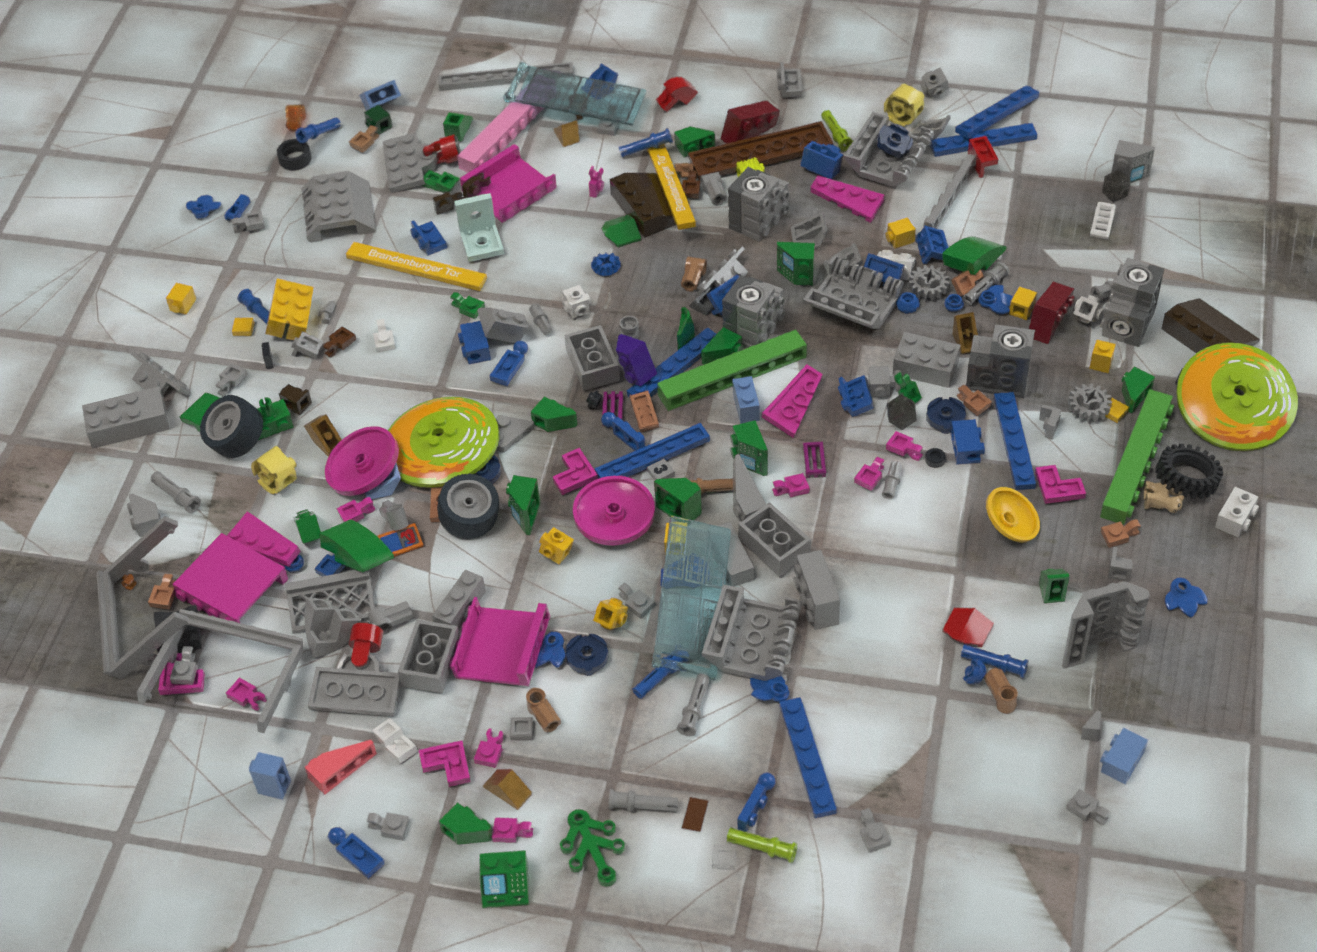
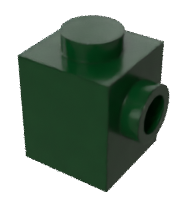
M376 105L364 112L365 125L367 128L370 126L376 127L378 130L375 133L380 135L393 128L390 114L381 106Z

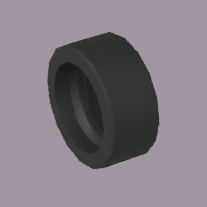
M296 138L282 142L277 148L279 164L282 168L291 171L305 168L311 161L308 143H300ZM292 152H302V154L297 157H285L287 154Z

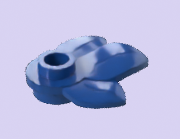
M202 195L197 198V201H188L186 203L187 210L192 211L196 218H205L209 215V211L216 210L221 206V202H213V198L210 195Z
M994 285L988 290L983 291L978 301L981 306L990 308L995 313L1006 314L1010 312L1009 307L1014 296L1003 293V285Z
M1185 578L1174 579L1170 585L1171 591L1165 596V605L1168 610L1178 607L1190 618L1196 613L1198 605H1206L1208 603L1203 590L1199 587L1191 586L1190 582ZM1179 585H1182L1185 590H1181Z
M550 632L544 637L535 668L548 661L556 668L562 665L566 652L563 648L564 638L559 632Z
M782 676L767 681L750 678V685L754 690L751 695L756 699L764 701L774 700L777 702L788 699V686L785 684V679Z

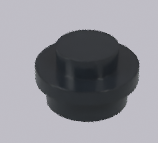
M595 390L594 393H589L586 399L588 408L596 409L599 405L602 395L599 394L598 390Z

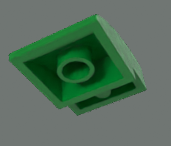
M976 236L966 237L955 242L942 253L943 264L963 272L969 270L970 274L976 275L980 269L987 270L1007 250V246Z
M351 519L319 533L322 549L334 553L336 562L362 573L394 558V554L380 538L363 525Z

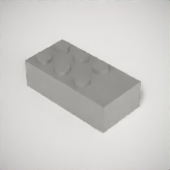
M159 386L82 405L86 433L92 448L170 429L165 402Z

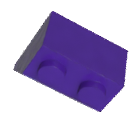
M620 334L618 336L616 352L619 357L618 361L624 369L625 378L629 383L642 386L657 374L646 343Z

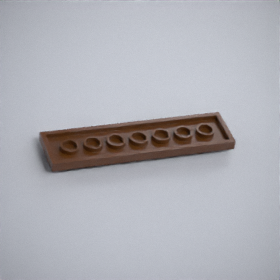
M822 121L690 152L688 153V159L690 163H693V169L697 171L696 176L700 180V176L719 172L720 176L737 172V162L747 161L751 158H757L759 164L762 163L764 166L801 157L804 147L812 141L821 145H834Z

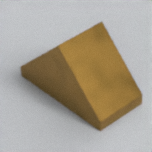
M577 120L553 129L563 147L580 142Z
M974 312L954 316L952 334L956 343L961 345L960 353L971 352L974 335L978 336Z
M497 769L483 785V788L517 810L532 795L531 790L513 769Z

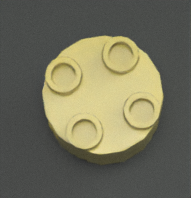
M901 84L885 100L884 112L886 113L887 111L889 120L894 124L901 126L911 124L924 109V94L911 86Z
M278 446L273 447L251 464L253 475H258L260 478L257 480L258 483L270 494L279 493L297 479L294 469L297 466L293 458L287 457Z

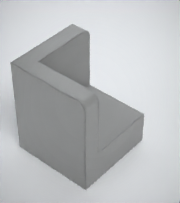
M1113 547L1108 578L1129 582L1133 566L1132 560L1116 557L1118 547Z

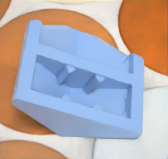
M397 463L384 481L372 490L365 492L366 498L375 499L393 494L401 479Z

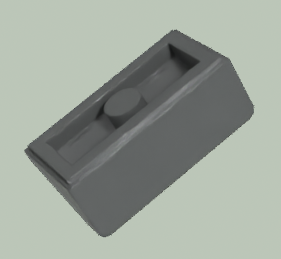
M711 284L689 307L707 315L714 307L706 294L716 287Z

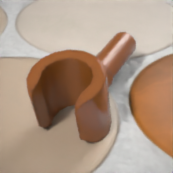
M125 574L121 577L123 579L121 584L127 590L131 591L137 584L132 574Z

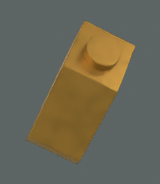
M327 414L320 415L304 425L313 442L328 457L335 446L342 440Z

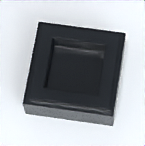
M269 342L262 343L265 366L267 369H273V357Z

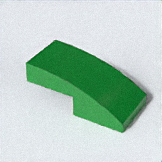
M429 170L424 176L425 185L421 186L435 191L451 192L460 181V178L445 171L441 175Z

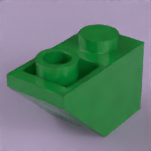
M449 112L443 122L445 137L455 135L458 142H462L473 121V117Z
M689 126L674 132L675 146L685 158L690 152L715 147L714 131Z
M545 396L530 411L534 425L547 432L574 428L578 425L577 414L572 408H567Z
M308 509L297 512V516L293 517L302 543L320 539L319 533L321 530L315 513L308 511Z
M458 802L439 820L441 832L457 845L490 842L492 840V827L490 823L483 818L480 820L475 816L471 808L468 806L463 807Z

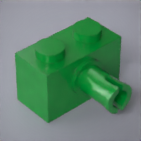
M264 397L265 404L263 399L259 400L260 407L257 409L263 419V430L259 440L294 428L291 415L283 399L272 403L270 398Z

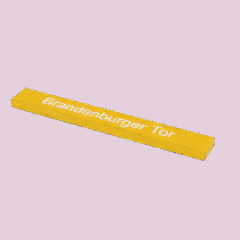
M665 144L660 145L659 148H648L647 151L678 230L696 227L695 218Z
M353 242L346 253L347 259L477 291L482 289L487 280V274L357 242Z

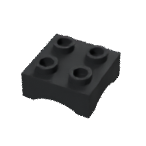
M196 605L183 609L199 613ZM155 612V628L173 612ZM187 625L177 644V653L182 652L184 646L193 647V650L202 649L201 630L199 627ZM162 644L159 648H157V652H158V653H159L161 647L163 646V644Z

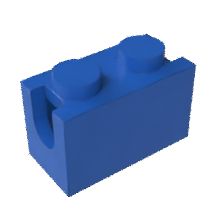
M481 321L461 324V333H458L459 343L464 344L461 347L463 358L467 357L469 365L491 360L487 337L484 335Z
M976 419L952 421L950 435L956 465L981 463L980 455L985 454V447L983 442L980 443L982 436L981 428L977 427Z

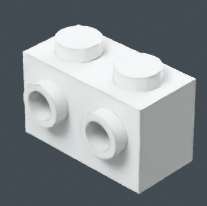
M1235 487L1218 515L1215 528L1239 537L1242 531H1247L1251 522L1249 518L1251 516L1255 517L1259 506L1256 505L1258 496Z

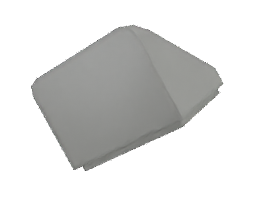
M1097 710L1083 726L1082 740L1096 742L1099 740L1101 726L1100 711Z

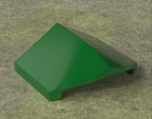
M629 215L605 221L601 228L605 237L615 243V246L618 248L641 241L635 220Z
M681 307L679 331H677L678 350L695 337L693 320L686 307Z

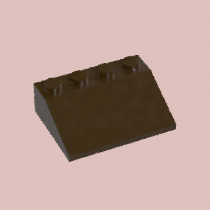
M625 172L609 179L611 196L626 215L634 218L637 228L644 238L676 225L656 173Z
M1200 298L1178 303L1164 314L1161 328L1195 353L1209 346L1221 343H1240L1254 346L1260 341L1258 337Z

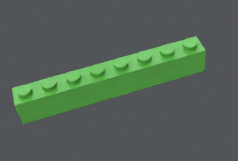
M797 330L784 333L773 339L658 382V397L667 411L676 409L732 387L733 379L750 376L753 379L802 360L807 355V344Z
M1149 389L1104 500L1100 518L1116 523L1121 522L1124 525L1127 517H1132L1134 511L1132 504L1133 502L1137 503L1140 496L1138 489L1139 487L1143 488L1146 480L1144 473H1149L1152 465L1150 458H1155L1158 449L1155 446L1156 444L1160 445L1163 437L1161 430H1166L1169 421L1167 415H1172L1174 405L1171 404L1173 396Z

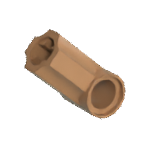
M687 257L685 273L681 281V287L686 291L692 292L697 289L701 275L704 276L706 272V259Z
M994 668L989 670L985 674L984 680L997 701V709L1005 714L1014 712L1017 703V689L1010 685L1002 669Z
M530 689L526 694L528 712L534 715L544 732L554 731L561 724L560 718L546 699V694L542 689Z

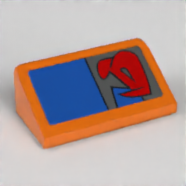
M415 523L408 525L404 529L392 530L377 536L390 549L394 557L424 547Z

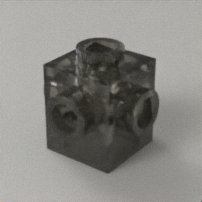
M1120 170L1109 173L1104 178L1102 193L1113 203L1128 196L1131 180Z
M900 394L886 404L889 422L899 429L903 430L917 421L916 405L913 400Z

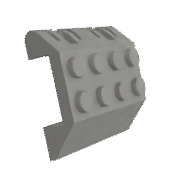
M872 112L846 151L844 159L860 177L894 187L908 179L912 168L916 166L926 150V146L929 145L935 134L933 130L921 127L919 136L908 134L910 139H913L912 147L907 154L897 158L879 149L877 146V135L882 126H888L889 116Z
M350 171L313 176L302 187V198L305 201L303 207L305 224L307 226L306 236L309 242L322 241L320 230L356 225L358 235L376 232L369 181Z
M834 256L829 263L828 276L818 290L815 288L810 289L803 302L864 326L880 329L895 307L904 282L888 276L883 289H880L879 286L883 278L882 273H877L872 269L854 264L849 277L845 276L849 261H843L842 258Z
M1123 581L1110 583L1105 587L1093 588L1083 592L1071 616L1062 662L1063 669L1083 664L1087 646L1117 638L1124 652L1135 649L1138 645L1139 633L1141 632L1146 612L1145 608L1150 596L1149 591Z
M723 584L702 656L725 673L763 681L781 676L787 660L784 655H787L796 628L795 620L799 617L802 602L798 599L785 597V606L744 599V588Z

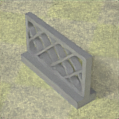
M355 570L285 583L293 634L305 632V625L296 627V620L300 615L305 617L304 611L306 606L305 602L300 609L293 605L294 599L302 598L306 601L308 597L315 598L317 595L323 594L327 597L325 600H332L339 604L337 606L338 609H342V607L349 608L362 621L369 620L368 613L361 614L358 612L362 604H366L371 610L375 608L369 570L363 573ZM367 586L368 591L363 597L354 593L359 587ZM343 590L348 594L340 601L334 595L338 591ZM351 596L359 600L354 609L346 605Z

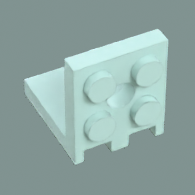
M488 193L454 201L459 233L468 262L503 255L504 249L495 224L491 194ZM474 211H479L477 214H471Z

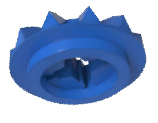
M607 252L603 255L598 253V256L593 257L591 262L592 270L602 276L616 273L621 266L619 256H615L614 253L607 254Z

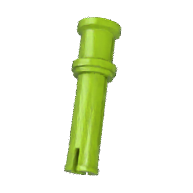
M830 110L823 111L821 118L832 132L833 140L838 143L841 151H847L853 142L852 138L848 137L846 129L840 127Z
M732 827L728 831L726 840L727 842L766 852L772 858L777 856L787 859L789 863H793L798 847L796 842L792 844L783 842L778 837L765 838Z

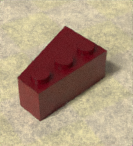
M767 100L728 109L720 140L727 144L757 137L776 126L780 110Z
M1054 281L1034 305L1029 329L1035 330L1033 340L1049 344L1063 317L1067 314L1069 307H1072L1074 304L1075 296H1073L1075 288Z

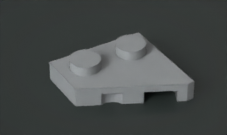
M498 415L496 421L499 427V442L496 451L506 452L511 448L512 444L522 439L523 433L528 429L530 431L534 429V422Z

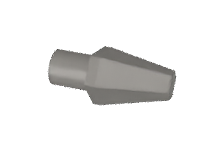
M329 301L319 311L318 316L321 317L323 324L329 323V318H331L336 301Z

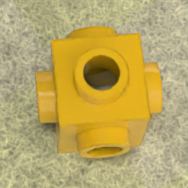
M553 527L540 538L539 543H541L539 553L560 564L570 553L574 539Z
M617 598L600 601L593 621L601 624L603 628L608 630L622 627L628 617L626 614L628 607L623 605L622 601Z

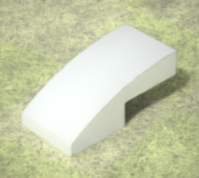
M390 718L372 730L379 742L400 764L418 752L416 745L403 734L402 729Z

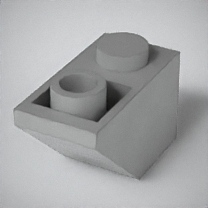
M129 494L130 503H127L129 514L133 515V518L130 519L133 530L137 529L139 537H142L161 520V516L156 503L135 494Z

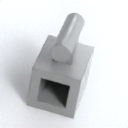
M888 366L869 367L868 384L871 397H889L890 387H895L896 392L901 389L895 382L894 376H889ZM895 370V371H894V376H895L897 373H899V372H901V374H902V371H901V370Z

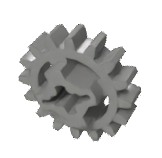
M924 265L923 269L917 267L916 271H911L908 288L912 289L911 293H917L918 298L924 296V300L928 297L934 300L935 296L941 298V294H946L947 289H949V276H946V271L941 272L940 267L934 269V265H931L930 268Z
M1082 384L1081 389L1076 386L1075 391H1071L1068 398L1069 411H1073V416L1079 415V420L1086 418L1087 422L1090 419H1094L1097 422L1098 417L1104 419L1105 414L1108 415L1112 406V401H1110L1111 395H1106V389L1101 391V386L1094 388L1093 384H1090L1089 387Z

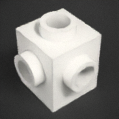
M580 285L562 291L564 310L569 312L572 318L590 312L589 304H591V299L588 293H584Z
M1089 295L1088 298L1081 296L1075 304L1073 314L1079 316L1078 320L1089 324L1090 321L1096 322L1103 315L1104 309L1102 307L1104 304L1099 303L1100 299ZM1093 306L1091 312L1089 313V307Z

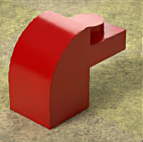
M673 77L663 84L666 89L656 98V101L664 111L668 112L678 100L687 105L697 95L698 91L685 78Z

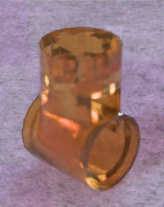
M304 104L286 105V128L295 132L301 127L302 120H305L306 116Z

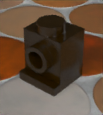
M288 384L279 393L280 400H284L288 410L298 415H301L312 404L310 393L307 389L303 391L299 387Z

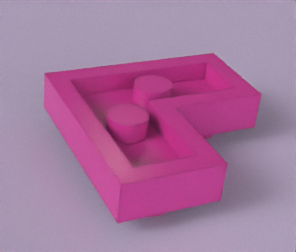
M580 448L562 455V461L568 470L553 476V482L561 495L598 479L597 473Z
M1056 465L1035 468L1036 478L1045 504L1085 499L1086 491L1081 478L1060 480Z
M177 653L175 661H182V653ZM167 662L160 675L158 689L160 695L203 692L205 679L203 669L197 670L193 685L172 684L170 676L174 663Z
M462 740L419 750L423 773L445 768L449 787L471 782Z

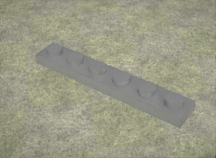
M968 154L967 158L962 160L959 170L955 171L952 181L948 182L944 194L941 193L937 205L932 207L930 216L925 218L923 227L938 228L972 174L975 167V155Z

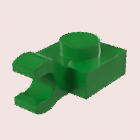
M457 292L450 296L453 299L451 305L459 308V313L473 319L478 317V308H485V302L471 296L464 299Z
M901 372L894 376L895 382L901 387L898 394L904 408L910 409L922 398L916 382L911 381L907 373L903 377Z

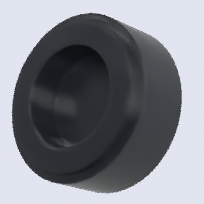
M932 448L926 452L925 462L928 466L939 468L944 465L946 455L943 450Z

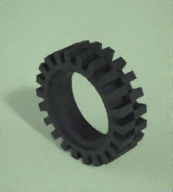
M1172 444L1171 447L1167 446L1162 451L1155 473H1157V478L1161 479L1160 483L1162 485L1167 484L1166 488L1168 490L1175 489L1173 493L1178 495L1179 492H1182L1184 497L1190 494L1191 499H1195L1196 496L1199 499H1203L1204 496L1208 498L1217 491L1223 476V467L1219 466L1220 461L1215 460L1216 457L1213 454L1208 456L1209 452L1206 450L1201 452V448L1196 446V449H1192L1190 444L1186 448L1184 444H1179V446ZM1181 463L1193 466L1205 474L1206 478L1195 479L1178 472L1172 464Z

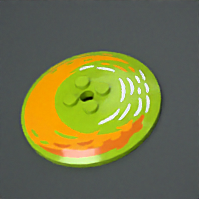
M1221 343L1199 351L1185 364L1177 382L1176 398L1184 420L1198 436L1220 448L1233 451H1254L1268 447L1286 434L1296 417L1298 395L1290 374L1273 356L1250 345ZM1234 389H1241L1244 395H1237Z
M441 397L422 402L400 415L388 429L396 439L399 447L396 463L401 477L400 480L418 487H441L454 476L475 474L488 463L494 455L499 442V427L493 413L483 404L463 397Z

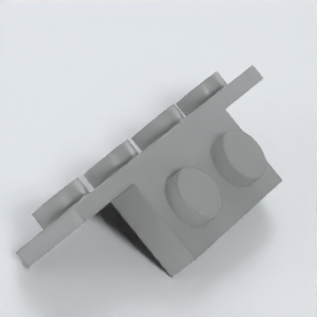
M742 246L738 251L734 249L728 255L730 259L728 261L724 259L717 266L719 270L716 271L714 269L707 276L709 281L706 282L704 280L697 287L699 291L695 296L701 295L711 284L718 287L734 275L745 276L748 271L736 260L745 248Z
M132 352L131 355L142 363L132 380L146 390L159 386L163 396L171 385L177 391L190 396L191 392L186 389V384L180 380L175 381V376L166 370L163 372V367L154 361L150 362L151 358L143 352L140 355Z

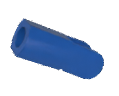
M240 194L235 203L226 211L225 220L229 221L233 218H240L251 203L250 198L247 195Z

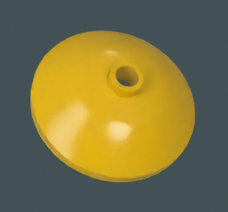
M999 487L988 495L986 499L987 514L992 525L1000 534L1016 542H1029L1037 536L1040 529L1039 516L1032 503L1023 494L1012 488Z

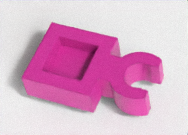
M240 677L226 692L227 698L243 707L250 703L251 708L256 711L260 709L258 704L255 703L256 701H267L263 693L257 692L256 686Z
M489 728L487 730V742L480 741L474 757L475 764L496 768L503 750L502 745H500L504 739L503 731H500L497 737H492V729Z

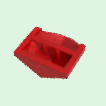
M954 608L943 627V632L956 641L983 647L994 623L976 608Z

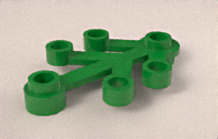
M576 809L568 815L567 821L570 829L566 838L560 841V850L564 854L572 853L574 850L573 843L580 832L583 839L575 857L569 860L570 870L578 873L583 869V861L589 850L599 870L597 873L599 884L603 887H610L616 882V872L612 867L607 866L598 847L611 850L614 854H622L625 851V843L620 838L612 841L591 834L588 828L602 831L606 836H612L616 831L615 823L611 820L600 822L591 819L588 812ZM582 818V820L576 821L575 819ZM611 826L612 829L606 830L605 827ZM565 844L571 845L569 848L563 847ZM617 844L622 845L621 848H615L614 846ZM575 862L580 863L577 867L572 866ZM610 873L609 876H603L602 874Z

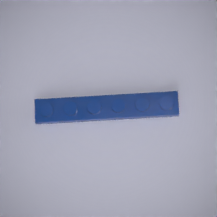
M1024 86L957 125L955 133L969 139L1037 99L1039 91L1030 86Z
M1033 123L981 131L969 139L986 136L991 146L996 147L1037 140L1038 134ZM961 135L933 139L930 141V147L935 157L967 152L969 139Z
M707 327L655 368L657 374L642 386L634 384L627 390V396L630 398V395L649 391L651 398L658 392V382L683 373L702 358V349L713 339L716 333Z
M1014 392L996 393L993 399L1015 490L1035 489L1036 481Z
M699 423L594 469L598 479L607 476L628 477L647 469L648 466L662 459L668 460L709 442L710 435L702 424Z
M801 697L780 701L779 707L814 818L837 814V808Z

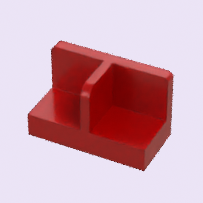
M986 136L969 139L968 154L976 156L974 168L979 178H982L984 176V167L998 165L999 159Z

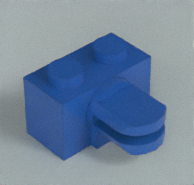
M812 141L804 147L800 166L810 172L820 174L822 177L832 179L840 171L844 154L840 153V149L837 146L821 145Z

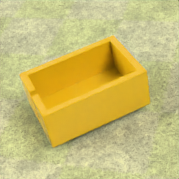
M277 278L265 334L282 338L286 323L289 324L286 339L294 341L295 337L300 338L302 331L306 333L314 287Z

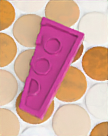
M818 175L810 190L811 193L829 202H836L837 206L842 209L847 208L851 210L852 214L856 216L861 215L865 217V221L869 223L872 222L884 201V194Z
M806 364L762 412L761 417L794 438L823 374Z
M248 511L227 535L274 562L290 566L301 552L296 544Z

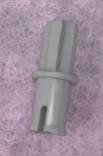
M539 304L531 305L529 312L534 318V324L540 328L544 335H548V333L552 332V328L548 323V316L543 313Z
M899 461L891 462L888 475L884 478L885 485L882 496L886 499H893L895 497L897 485L900 484L899 476L902 466Z

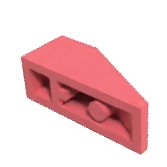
M367 740L325 752L317 758H313L305 766L308 779L324 795L377 754L374 742Z

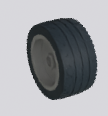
M225 395L213 402L204 413L200 423V436L203 442L218 454L228 458H238L250 451L259 440L263 430V419L258 409L236 395Z
M461 474L454 476L443 485L438 497L437 513L441 525L448 533L462 539L477 538L488 533L497 520L499 496L494 485L484 477L474 474Z

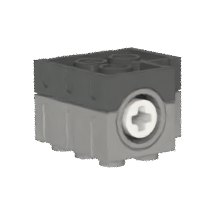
M747 167L728 188L729 229L740 234L742 233L760 242L764 236H767L773 225H777L782 215L787 214L789 210V183L760 170Z
M1127 258L1124 265H1120L1117 273L1119 276L1114 277L1111 288L1114 291L1112 290L1109 297L1110 304L1106 303L1103 310L1105 316L1100 325L1103 328V337L1136 347L1140 346L1157 308L1165 268L1149 265L1148 263Z
M740 275L722 300L723 327L741 335L742 345L746 349L767 341V337L775 331L777 322L782 321L785 314L783 310L785 302L783 289L750 276L746 278Z
M995 324L993 338L974 335L968 363L966 386L971 391L979 390L980 392L990 394L1014 392L1015 397L1024 398L1035 330Z

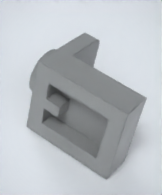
M302 331L300 338L295 337L291 347L294 348L292 355L295 356L297 351L315 359L323 341Z
M1042 405L1039 420L1044 421L1043 429H1046L1045 438L1053 440L1060 421L1061 409Z

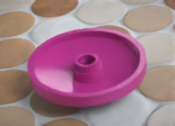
M377 426L365 427L352 432L335 446L325 465V479L335 492L344 496L360 495L372 490L386 479L397 462L399 447L396 439L388 430Z
M607 476L590 482L580 490L573 503V518L577 529L587 539L602 545H622L640 538L648 531L655 517L654 499L650 491L637 480L624 476Z

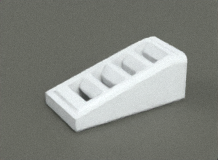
M1097 203L1090 237L1109 239L1115 214V204Z

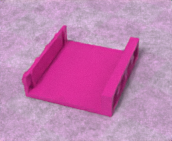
M515 144L460 177L461 190L462 185L472 176L477 177L479 173H484V179L488 176L491 177V184L486 187H480L481 192L477 196L491 194L494 217L502 223L557 188L556 175L552 174L545 177L520 158L519 147Z
M221 533L173 583V587L176 592L175 595L180 601H186L192 606L196 605L198 611L202 610L209 616L240 623L239 620L275 581L284 585L288 580V576L284 566Z
M474 597L472 605L468 607L466 622L462 624L461 637L456 642L455 655L450 660V669H452L455 679L529 686L550 620L547 604L538 603L536 612L481 607L478 598Z

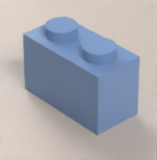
M395 80L363 92L359 96L367 111L376 105H381L398 98L401 94Z
M752 376L733 379V397L740 424L754 420L760 421V405Z
M1123 728L1119 735L1115 734L1110 743V746H1112L1110 751L1105 750L1100 759V762L1103 763L1101 773L1126 785L1145 753L1148 739Z
M258 752L255 760H252L249 765V773L258 794L283 800L291 783L284 759Z

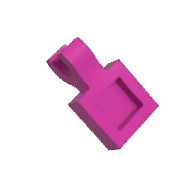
M591 166L588 172L590 176L588 183L590 197L597 198L599 192L604 188V181H602L604 170L600 168L596 172L594 166Z
M895 431L886 443V450L903 457L908 453L912 459L919 461L923 456L920 453L923 447L914 444L912 437Z
M876 457L871 466L864 464L854 477V483L872 491L882 478L884 459Z
M803 473L784 477V482L782 480L773 481L774 488H772L774 496L788 493L790 497L808 494L810 491Z
M370 497L363 499L359 503L354 499L336 508L343 522L350 519L357 522L365 518L363 513L369 514L376 510Z
M495 817L492 840L493 842L516 843V837L532 838V823L528 821L519 823L517 818Z

